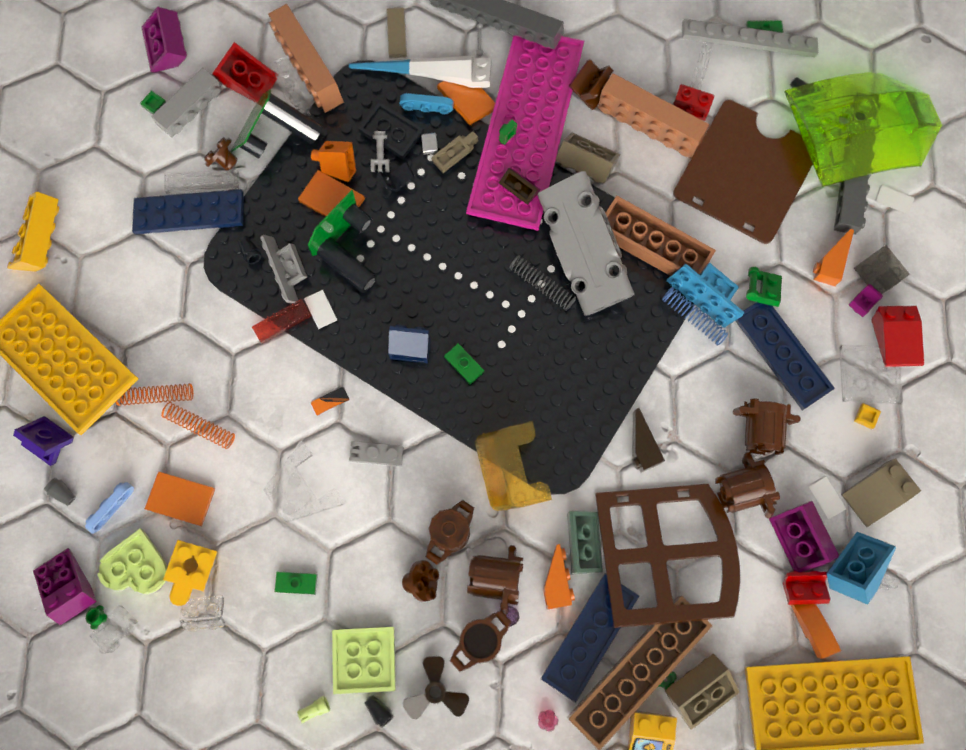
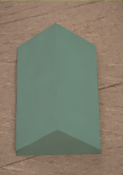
M569 511L567 522L571 573L603 572L598 512Z

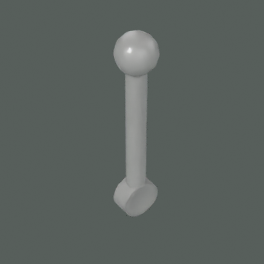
M478 22L476 24L478 28V49L476 50V55L480 57L483 55V50L481 49V28L483 24Z

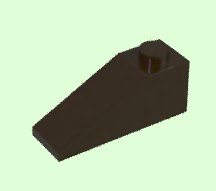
M637 408L633 412L632 462L636 470L639 469L642 473L662 464L665 459L640 408Z

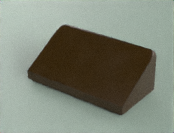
M508 168L499 181L500 185L527 205L541 190L512 168Z

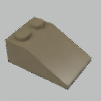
M895 458L885 462L841 495L863 524L868 527L909 501L921 490Z

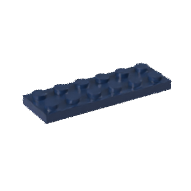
M242 189L134 198L132 232L134 234L243 226L244 192Z
M756 302L744 310L743 316L735 320L802 411L835 389L773 306Z
M606 574L602 576L540 678L575 703L621 628H614ZM621 584L624 607L630 610L635 605L639 595Z

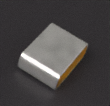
M436 133L421 134L423 155L436 154L438 152Z

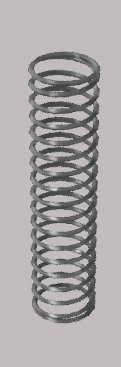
M518 255L510 264L509 269L514 270L515 273L518 272V275H521L522 277L524 272L528 269L531 263H529L525 267L524 271L521 274H519L520 270L527 263V260L516 272L517 267L521 264V262L524 259L521 258V260L518 262V260L520 259V255ZM532 266L527 272V274L522 278H525V281L528 280V283H532V286L536 285L535 288H539V291H542V294L546 293V296H549V299L553 298V302L557 300L556 304L560 303V307L564 306L563 309L567 311L574 303L576 297H574L565 308L567 302L573 294H571L568 300L563 305H561L565 297L569 294V292H567L564 298L560 302H558L559 298L565 292L566 289H564L560 296L557 299H555L557 293L562 288L561 286L556 292V294L551 297L553 291L559 285L557 284L554 287V289L547 295L549 289L554 285L555 281H553L550 287L544 292L546 286L551 281V279H549L546 285L540 290L542 284L546 281L548 276H546L542 283L537 287L538 282L544 276L543 273L539 280L533 285L535 279L539 276L541 271H539L535 278L530 282L531 277L537 271L536 268L531 274V276L528 279H526L527 275L534 268V266Z

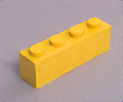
M37 191L29 195L22 218L26 221L18 230L17 235L20 237V240L13 247L12 253L15 254L13 262L8 263V269L37 272L46 267L48 262L46 255L47 250L50 249L52 244L50 236L55 229L54 218L59 211V206H57L59 199Z

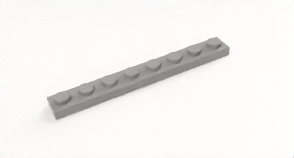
M684 19L682 22V39L816 57L818 55V38L690 19Z

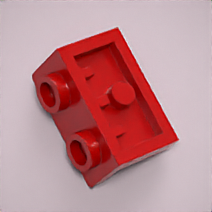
M681 84L673 105L705 121L715 96Z
M793 571L786 573L783 587L788 605L829 604L831 599L825 582L827 572Z

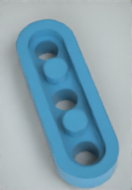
M405 93L400 96L399 104L408 111L421 110L423 112L433 111L448 114L453 111L454 101L447 97Z

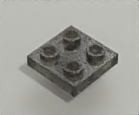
M887 245L854 267L867 285H872L881 294L890 290L910 275Z

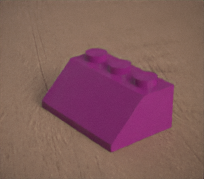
M157 7L141 27L151 72L179 67L187 58L177 12Z
M813 501L769 519L794 571L804 572L829 563L839 557Z

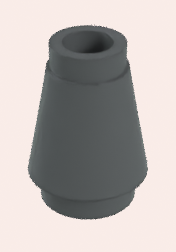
M52 479L44 488L48 496L67 506L76 498L61 479Z

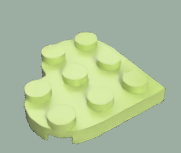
M141 528L106 553L100 560L98 577L106 588L124 590L131 587L136 592L148 594L159 590L166 582L163 580L167 570L166 562Z

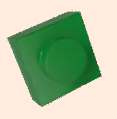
M150 91L141 101L140 105L151 114H154L166 101L153 91Z
M511 120L500 128L499 142L503 145L516 134L517 123Z

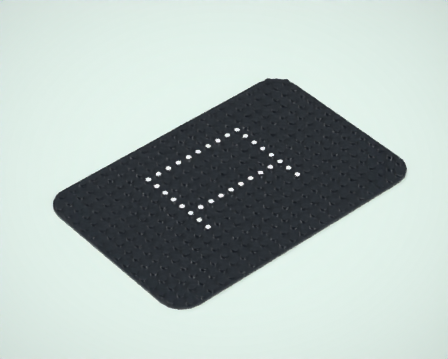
M358 60V61H355V62H353V63H365V62H375V61H373V60ZM348 64L345 65L333 77L344 103L326 113L322 107L318 108L316 103H313L305 115L322 125L319 136L311 145L293 133L289 135L245 194L243 226L222 227L210 241L204 253V270L208 280L220 292L534 489L549 495L567 494L578 489L591 475L685 321V316L691 311L693 306L681 316L690 304L688 303L678 313L685 304V300L674 311L682 298L672 308V304L679 295L669 305L667 304L676 292L665 302L662 300L663 296L672 287L667 282L670 275L620 248L622 254L620 259L627 268V276L635 295L596 313L584 316L577 295L571 289L572 282L566 277L551 240V229L544 220V211L539 231L466 214L489 125L481 120L469 125L454 107L453 111L448 114L433 111L405 110L399 104L402 94L438 95L396 72L350 69ZM381 102L424 129L423 134L436 133L438 152L458 136L464 135L466 137L471 132L478 136V142L473 145L474 149L444 173L431 160V157L435 154L423 155L422 136H420L404 159L384 148V159H390V172H386L385 165H382L383 173L390 175L406 162L415 176L412 181L396 192L385 188L378 175V165H375V172H371V159H377L376 142L361 134L358 128L376 104ZM326 141L352 142L356 172L349 182L335 177L332 178L362 194L365 199L359 208L373 218L372 223L363 233H360L350 225L336 240L337 243L377 275L374 284L364 293L359 291L318 255L312 256L308 247L315 227L325 216L298 201V198L317 170L321 171L320 162L313 161L311 153L314 149L319 150ZM555 163L550 186L574 174ZM591 184L595 195L599 198V206L606 213L615 197ZM591 197L586 199V205L591 203ZM557 213L553 215L554 222L558 219ZM262 235L273 237L279 250L289 243L295 245L307 278L293 286L299 300L297 304L287 303L282 298L281 289L275 280L274 271L268 262L269 258L262 247V240L260 238ZM243 236H248L261 251V259L255 264H249L243 259L238 240ZM518 255H520V259L518 260V262L521 260V258L524 259L521 262V264L517 267L516 272L527 260V263L520 270L519 274H521L524 271L525 267L529 263H531L528 269L524 272L522 277H524L527 274V272L532 266H534V268L527 275L526 279H528L531 276V274L536 268L537 271L531 277L530 282L535 278L537 273L541 271L539 276L535 279L533 285L539 280L541 275L544 273V276L538 282L537 287L542 283L546 276H548V278L542 284L540 290L546 285L549 279H551L550 283L546 286L544 292L550 287L553 281H555V283L549 289L547 295L554 289V287L557 284L559 285L553 291L551 297L556 294V292L561 286L562 288L557 293L555 299H557L562 293V291L566 289L565 292L559 298L558 302H560L564 298L566 293L569 292V294L565 297L561 305H563L568 300L570 295L573 294L567 302L565 308L567 307L569 302L574 297H576L574 303L567 311L563 309L564 306L560 307V303L556 304L557 300L553 302V298L549 299V296H546V293L542 294V291H539V288H535L536 285L532 286V283H528V280L525 281V278H522L521 275L519 276L518 272L515 273L514 270L509 269L510 264ZM618 266L613 269L614 276L619 274ZM584 282L580 283L579 288L581 291L585 289ZM323 290L337 321L318 329L304 298ZM404 325L411 329L423 327L429 330L431 344L428 363L390 359L388 354L390 326ZM457 344L484 370V373L471 384L444 358V355Z

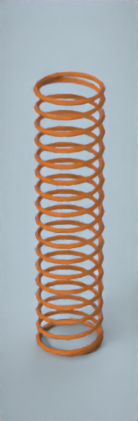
M184 383L183 388L181 384H179V387L175 384L174 389L172 385L170 387L166 385L165 389L163 385L160 388L157 385L156 390L154 386L152 388L148 386L147 390L145 387L142 389L139 387L138 391L136 387L134 389L130 387L129 391L127 390V400L124 393L123 401L121 396L120 404L118 401H116V404L118 406L122 404L142 403V396L146 404L149 402L169 401V392L171 401L174 394L177 401H189L193 399V387L191 383L188 384V387ZM139 388L141 390V400L139 397ZM130 389L132 391V401L130 398Z
M169 402L163 408L162 418H166L215 443V440L218 438V445L222 440L221 445L225 449H228L235 439L234 433L230 434V431L226 433V429L222 431V427L218 429V425L214 427V423L210 425V421L206 423V419L203 420L202 417L199 418L198 415L195 416L194 413L191 414L190 411L187 412L186 409L179 408V405L176 406L178 409L173 417L172 414L176 409L175 404ZM169 403H171V406L169 407L167 414L164 416L163 414L166 406ZM182 409L180 415L176 419L179 410ZM184 411H186L184 417L180 421L181 415ZM189 413V416H188L187 420H186L185 423H184V419H185V417L187 416V414ZM193 415L191 422L188 424L190 417ZM197 417L195 424L192 426L194 419ZM201 419L200 424H199L198 427L196 428V425H197L198 421ZM205 421L204 426L200 430L202 423Z

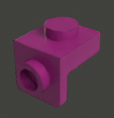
M868 284L848 305L856 313L864 317L882 299L883 295L872 285Z

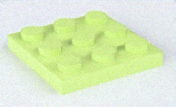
M394 627L332 630L333 694L396 691Z

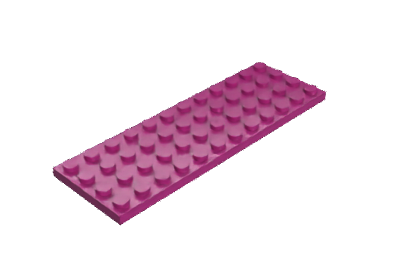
M513 36L466 214L539 231L543 208L538 195L527 205L500 185L499 181L508 168H512L541 189L540 192L549 188L573 91L569 85L577 75L584 41L562 36L556 48L552 49L533 41H527L525 38ZM513 120L517 123L516 134L503 145L499 142V130L503 124H508Z

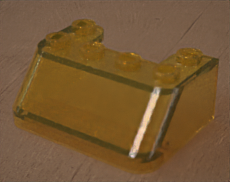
M533 422L484 433L476 438L475 447L489 504L496 511L521 508L552 500L549 487L545 483L527 484L518 448L519 445L530 443L534 439L535 430Z

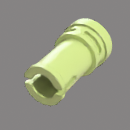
M322 696L315 700L313 704L298 710L297 714L301 722L304 723L317 715L330 712V706L325 696Z

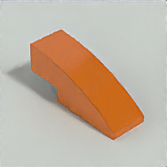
M816 604L791 605L805 638L809 639L817 658L824 659L841 651L836 638Z

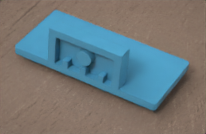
M711 263L705 266L700 275L687 264H684L667 279V282L674 289L681 292L689 301L693 302L703 313H706L716 324L723 328L744 314V311L730 301L739 286Z

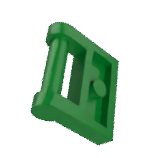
M750 267L748 269V276L750 277L749 290H747L746 298L750 301L779 307L781 303L782 276L760 271L758 267ZM757 280H761L760 293L756 290Z

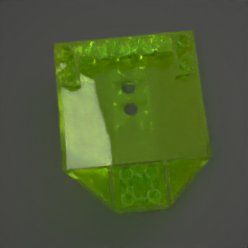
M866 72L844 75L791 88L784 92L822 187L874 173L908 167H921L942 127L929 94L882 73ZM861 112L865 115V119L858 120L855 114ZM839 118H846L848 123H841Z

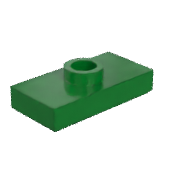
M782 20L747 21L746 28L783 33Z
M459 344L444 355V358L469 384L473 383L484 373L481 366Z
M276 572L274 592L316 595L318 574Z

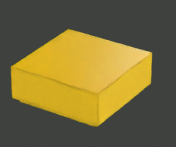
M862 403L854 422L874 429L881 411Z

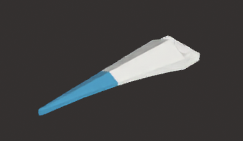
M471 55L350 63L348 65L350 69L411 74L471 88L490 87L492 61L491 58H474Z

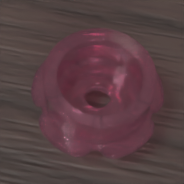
M546 710V712L542 711L539 714V727L548 732L553 731L555 726L558 725V717L555 716V713L552 710Z

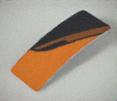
M341 387L311 402V405L318 416L339 404L349 401V397L344 387Z

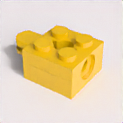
M177 540L163 579L173 583L169 594L172 604L176 606L185 605L189 601L192 589L204 591L217 551Z

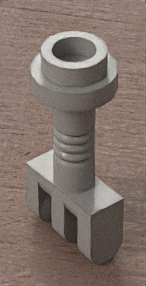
M374 131L373 139H376L377 159H371V172H375V165H378V172H382V165H385L386 172H390V159H384L383 148L384 139H387V135H385V131Z

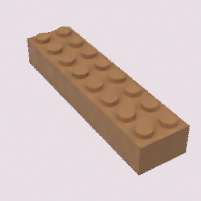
M678 596L673 601L675 605L690 604L683 596ZM708 620L651 625L567 718L598 750H601L713 625Z

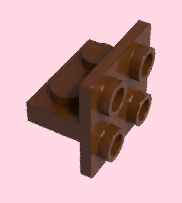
M589 59L575 76L569 87L591 110H595L599 104L602 89L614 70L610 66L599 69Z

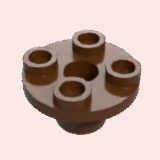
M223 137L216 144L218 148L214 152L211 150L204 157L205 165L209 167L213 162H217L224 170H231L238 160L228 150L232 140Z
M416 561L412 565L410 572L402 578L403 589L411 593L420 602L434 600L436 598L439 571L436 568L434 569L428 561Z

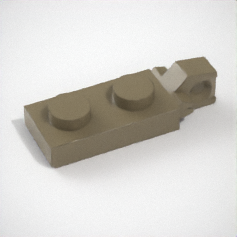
M471 132L466 137L464 135L458 136L431 157L432 162L444 173L474 149L473 145L478 142V136L474 132Z

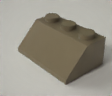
M572 132L563 140L556 161L565 168L570 167L574 169L576 173L586 171L587 175L592 177V180L597 183H605L621 154Z
M714 654L704 659L698 666L688 671L685 676L665 690L670 702L691 730L740 693L729 669Z

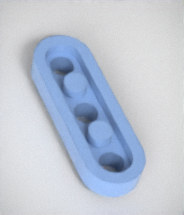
M128 482L119 483L114 488V493L102 501L98 511L87 518L85 528L92 534L99 531L133 493L134 487Z

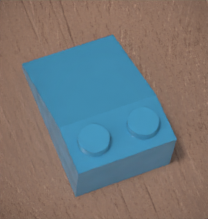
M856 532L827 572L829 588L868 605L878 591L896 546Z

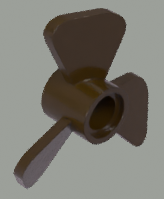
M441 656L426 657L423 660V667L430 681L425 688V693L409 697L403 701V708L412 719H418L429 703L437 704L441 701L456 717L462 716L469 703V696L466 693L446 691L445 685L440 682L445 665V660ZM438 686L441 689V696L438 698L432 697L430 688Z

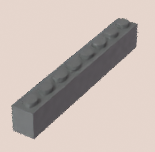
M430 0V4L434 7L459 14L467 19L492 26L497 30H503L513 36L525 38L527 41L536 42L544 47L555 49L564 34L563 21L505 0Z
M857 92L850 102L834 231L847 233L850 229H853V234L856 235L864 228L866 223L864 212L868 206L866 196L870 190L868 179L872 173L870 163L874 157L872 147L876 141L874 130L878 124L876 115L880 108V104H878L879 96Z

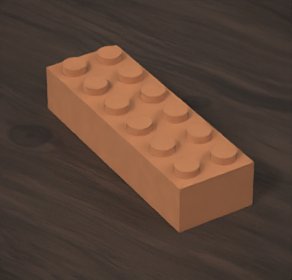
M285 4L268 13L271 19L268 23L273 32H275L273 34L278 43H281V47L286 56H289L294 69H297L302 82L304 81L309 94H312L314 97L313 99L317 107H322L326 113L344 103L336 81L289 6Z
M612 73L602 89L598 109L604 114L615 117L619 122L632 126L634 130L641 131L648 135L649 138L658 140L664 146L672 148L682 156L692 159L709 127L708 123Z
M617 195L606 211V216L618 246L670 276L684 264H687L700 275L716 251Z

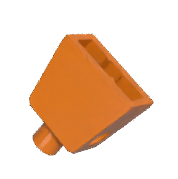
M326 141L319 150L314 149L311 153V159L320 162L321 171L324 174L349 182L356 172L352 142Z

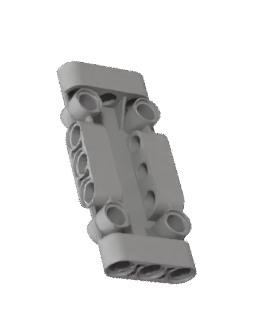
M586 171L578 172L539 192L537 195L545 213L544 220L551 229V240L564 273L572 282L571 289L577 295L584 316L591 315L634 296V291L627 276V268L620 259L622 257L620 248L606 213L599 206V198L593 191ZM591 197V203L586 205V199ZM557 213L558 219L554 222L553 215ZM618 266L619 274L614 276L613 269ZM581 282L585 283L583 291L579 288Z

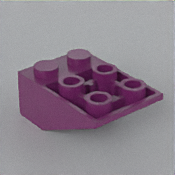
M69 548L33 570L45 614L59 625L64 624L96 603L92 587Z

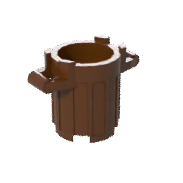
M750 399V403L744 401V406L733 410L735 416L746 417V451L758 455H765V452L775 451V455L784 454L787 424L792 425L799 423L801 420L799 415L790 414V404L786 406L777 402Z
M746 452L742 458L745 468L728 472L715 478V484L720 483V492H717V496L723 508L728 507L727 513H734L760 505L764 516L770 519L775 512L773 505H776V501L780 500V494L776 492L772 476L765 466V460L755 462L752 454Z
M461 500L451 509L440 510L432 517L428 528L431 540L425 556L427 559L438 565L452 553L464 548L470 538L469 526L475 507ZM459 507L469 513L467 518L460 511H457ZM436 546L439 550L443 551L442 557L431 551L432 548Z
M514 545L508 547V559L483 555L472 556L469 567L470 585H467V594L502 600L500 610L506 615L508 613V604L518 605L519 602L516 600L519 597L520 572H523V563L521 561L524 558L516 557V547Z
M502 610L491 614L485 619L471 621L462 630L459 644L449 661L459 672L469 669L477 663L489 662L499 653L502 638L508 631L512 621ZM495 617L505 626L501 631L491 622ZM460 651L470 660L466 665L456 656Z

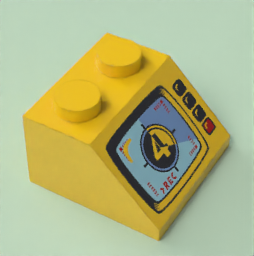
M635 711L630 718L628 750H673L676 739L677 718L671 715Z

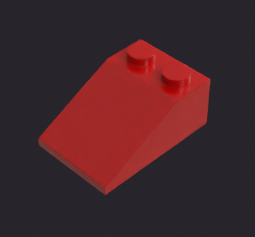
M235 42L212 73V76L220 83L256 103L265 92L273 87L279 78V75Z
M879 306L871 321L884 366H923L922 320L917 306Z

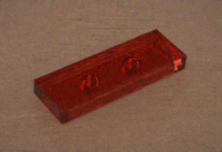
M300 299L252 326V329L261 344L312 315L303 300Z

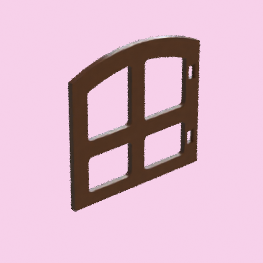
M709 484L595 493L614 628L734 618L740 590L738 548L728 516ZM689 491V497H678L677 492ZM628 496L629 502H618L617 497ZM699 501L712 524L717 541L664 545L657 504ZM640 506L647 547L617 549L615 547L610 508ZM720 557L722 577L719 601L675 605L672 599L666 562L671 560ZM650 564L657 602L656 607L630 610L624 607L619 565Z

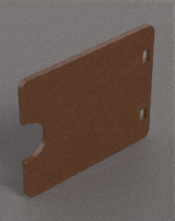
M726 100L723 102L680 178L673 195L677 200L763 244H769L781 226L821 147L819 143L791 129L781 138H768L761 134L757 128V112L733 100ZM696 197L703 201V205L701 206L693 202V198ZM746 223L754 227L753 232L744 228V224Z

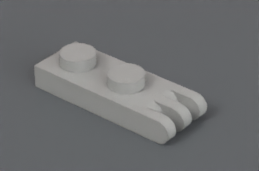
M351 442V446L358 447V449H350V454H357V457H349L351 462L392 466L402 465L403 446Z

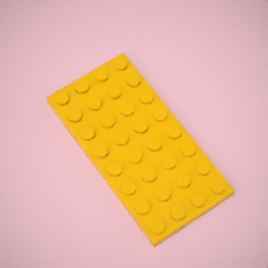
M41 284L34 287L0 319V356L79 435H82L139 379Z
M910 656L745 667L755 750H837L924 744Z

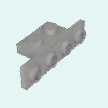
M262 235L260 237L262 247L269 258L268 262L274 271L275 280L281 289L282 298L287 303L297 304L299 300L293 286L307 278L295 245L289 243L279 250L273 237Z

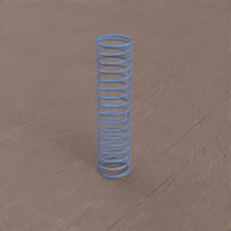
M671 287L663 296L662 300H664L665 302L674 292H676L667 305H669L670 302L677 295L679 296L677 300L672 304L671 308L679 299L682 298V300L674 309V311L685 300V304L678 311V313H680V311L688 303H690L687 309L681 314V316H683L685 312L691 306H693L691 311L684 318L686 319L689 316V314L694 309H696L695 313L689 318V322L694 317V315L700 311L699 315L694 319L691 325L694 324L698 317L704 314L701 320L695 325V327H697L699 323L705 317H707L705 322L698 328V330H700L704 326V324L708 320H710L709 324L702 330L701 333H703L708 328V326L714 322L713 326L706 332L705 336H707L709 332L712 330V328L717 325L716 329L710 334L708 339H710L714 335V333L719 328H721L719 333L712 339L713 342L718 337V335L722 331H724L723 335L715 342L717 346L720 345L728 336V332L725 333V329L722 330V327H718L719 324H715V321H712L711 318L708 319V315L705 316V313H701V310H698V307L694 308L695 305H691V301L687 302V298L684 299V296H681V293L677 294V290L673 291L674 287Z

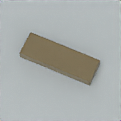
M404 8L387 9L389 58L407 57Z

